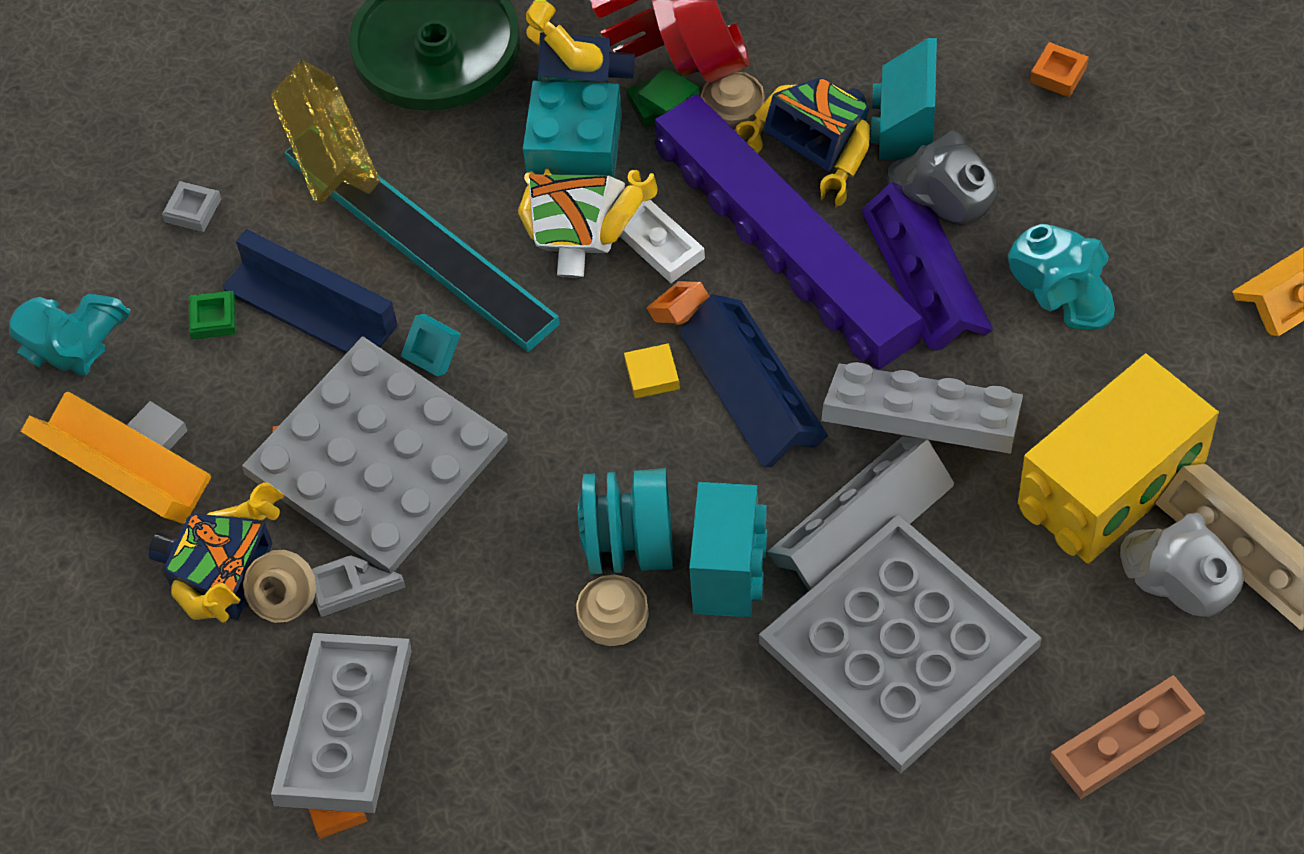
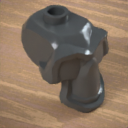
M951 130L927 146L921 145L914 155L893 162L888 168L886 175L887 183L893 182L902 185V192L910 200L929 206L939 217L955 224L970 223L984 216L996 201L999 193L998 182L992 171L975 150L965 144L963 136L959 132Z

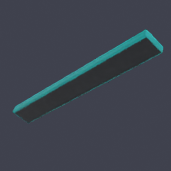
M314 128L284 152L288 163L527 353L560 325L557 314L319 128Z

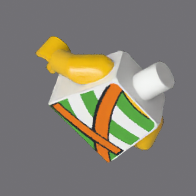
M549 169L544 170V175H538L530 171L524 175L528 186L522 197L518 215L530 238L534 240L536 247L547 251L559 252L557 276L584 278L585 253H608L612 243L617 241L641 203L654 198L658 188L654 173H650L648 179L641 182L638 170H631L628 173L629 186L626 187L624 182L611 176L552 175Z

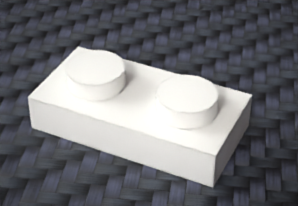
M651 200L641 203L619 236L670 283H673L705 259L704 247Z

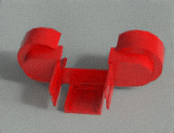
M639 0L590 1L593 11L598 19ZM652 0V8L601 31L604 38L610 39V46L644 31L645 35L612 49V51L635 53V58L665 45L680 75L684 77L700 72L709 84L750 66L748 51L738 24L736 22L726 26L717 0Z

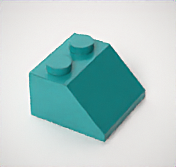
M927 38L882 66V83H873L872 109L881 110V117H872L871 143L879 144V160L904 159L914 155L921 145L927 146L933 142L937 38Z

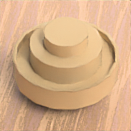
M743 72L733 73L711 84L707 82L701 93V98L733 130L741 122H753L756 119L754 116L755 112L765 102L763 86L756 78Z
M272 550L255 559L246 570L243 581L244 596L250 608L261 618L274 623L288 622L303 614L313 603L316 593L315 575L309 564L298 554L287 550Z
M615 574L600 576L589 582L580 592L576 603L578 623L585 636L597 644L606 646L624 645L637 638L645 629L649 617L647 597L641 586L629 577Z

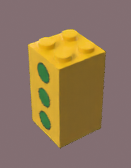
M1145 353L1024 455L1018 497L1021 512L1031 523L1035 525L1042 524L1053 533L1056 542L1064 552L1071 556L1077 554L1089 564L1156 506L1155 502L1182 466L1204 464L1207 461L1219 411Z

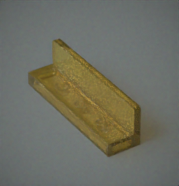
M301 59L273 91L271 99L313 200L322 204L342 181L370 194L380 183V180L334 76Z

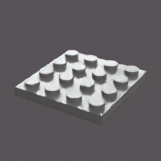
M362 336L242 465L244 475L257 484L264 482L271 484L284 494L283 499H280L362 558L380 570L393 573L508 442V434Z
M898 514L759 634V644L901 774L1040 647L1041 637Z

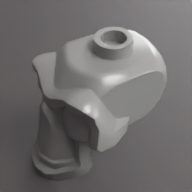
M1188 513L1182 520L1163 530L1158 528L1134 531L1126 536L1120 545V558L1127 577L1135 578V583L1143 591L1156 596L1167 597L1176 606L1189 614L1201 617H1211L1219 614L1235 600L1242 589L1244 576L1240 564L1221 540L1206 528L1205 520L1199 513Z

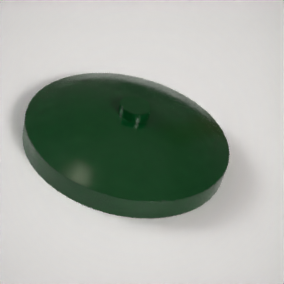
M366 0L352 22L349 47L357 75L363 84L376 96L403 108L423 111L443 110L477 100L489 93L504 80L518 57L520 31L516 11L510 0Z

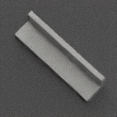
M902 436L767 552L778 567L795 570L808 591H810L895 516L899 514L905 521L911 524L953 487L954 482L928 439Z

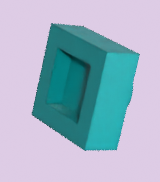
M426 314L415 315L401 357L435 376L445 375L461 333Z

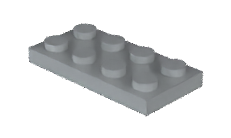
M859 362L847 365L839 363L823 404L821 421L1011 454L1023 394L1012 393L1011 390L1001 386L983 388L965 385L961 380L954 378H943L940 380L923 378L907 370L888 372L873 369L871 366Z
M313 633L271 792L274 806L375 813L411 657L410 639Z

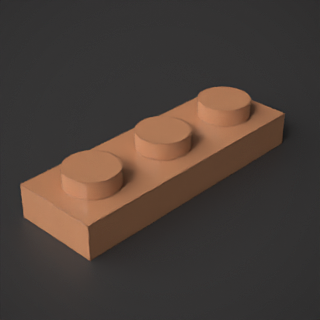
M1173 675L1053 750L1050 761L1078 797L1083 799L1201 724L1206 713Z

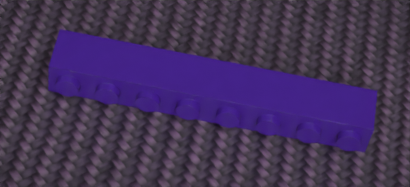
M695 94L655 119L657 139L654 143L659 155L666 162L673 161L681 169L684 180L692 189L699 187L705 193L714 212L720 217L726 215L735 224L739 237L748 245L753 243L762 252L766 264L773 272L779 273L781 271L790 280L791 287L797 297L803 302L809 300L819 310L822 321L831 331L838 329L848 340L851 351L859 360L865 361L867 359L877 370H880L921 342L922 317L698 94Z

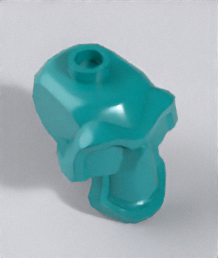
M1039 224L1027 229L1014 241L1008 254L1010 270L1024 288L1035 294L1036 300L1043 309L1053 311L1062 305L1064 322L1067 327L1074 329H1102L1113 320L1115 307L1112 293L1100 278L1103 266L1107 264L1109 256L1100 240L1085 238L1079 233L1065 228Z
M87 294L82 297L78 308L72 314H67L57 308L60 304L53 299L46 300L42 297L32 298L15 309L9 320V333L11 338L21 345L17 353L39 368L45 361L60 371L71 370L81 376L88 375L94 360L105 352V344L102 341L116 326L128 319L131 311L117 298L96 294Z

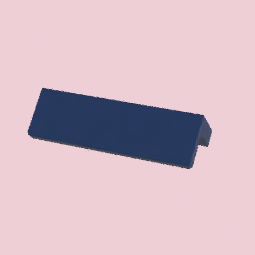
M248 229L236 240L242 263L225 282L223 289L224 291H234L237 299L345 354L362 336L381 348L397 328L398 324L392 301Z
M711 294L681 328L680 335L763 467H773L793 445L819 446L829 435L743 302L738 299Z

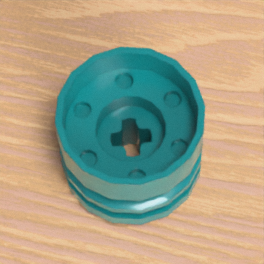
M666 468L635 470L632 477L631 493H621L616 473L608 472L607 494L599 495L598 480L595 473L583 474L582 491L578 501V526L580 545L588 561L590 575L603 574L604 552L612 553L614 573H623L626 551L632 550L636 552L641 571L673 569L672 527Z

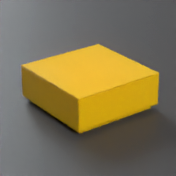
M669 343L624 353L625 364L635 399L680 389Z

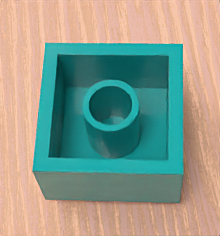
M533 81L523 144L526 173L532 171L534 174L544 175V170L549 169L552 175H603L615 178L622 122L619 84Z
M698 482L689 567L693 614L752 617L753 600L762 601L764 585L762 566L763 558H766L767 505L758 504L757 485Z

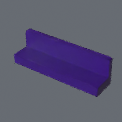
M890 182L861 211L904 300L922 317L921 335L927 347L936 351L941 350L965 329L987 335L993 330V327L934 211L929 206L910 200L902 192V185Z

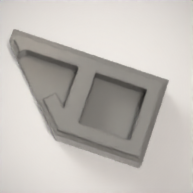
M352 555L312 569L316 581L314 599L321 617L406 587L401 574L396 572L388 573L370 566L367 561Z

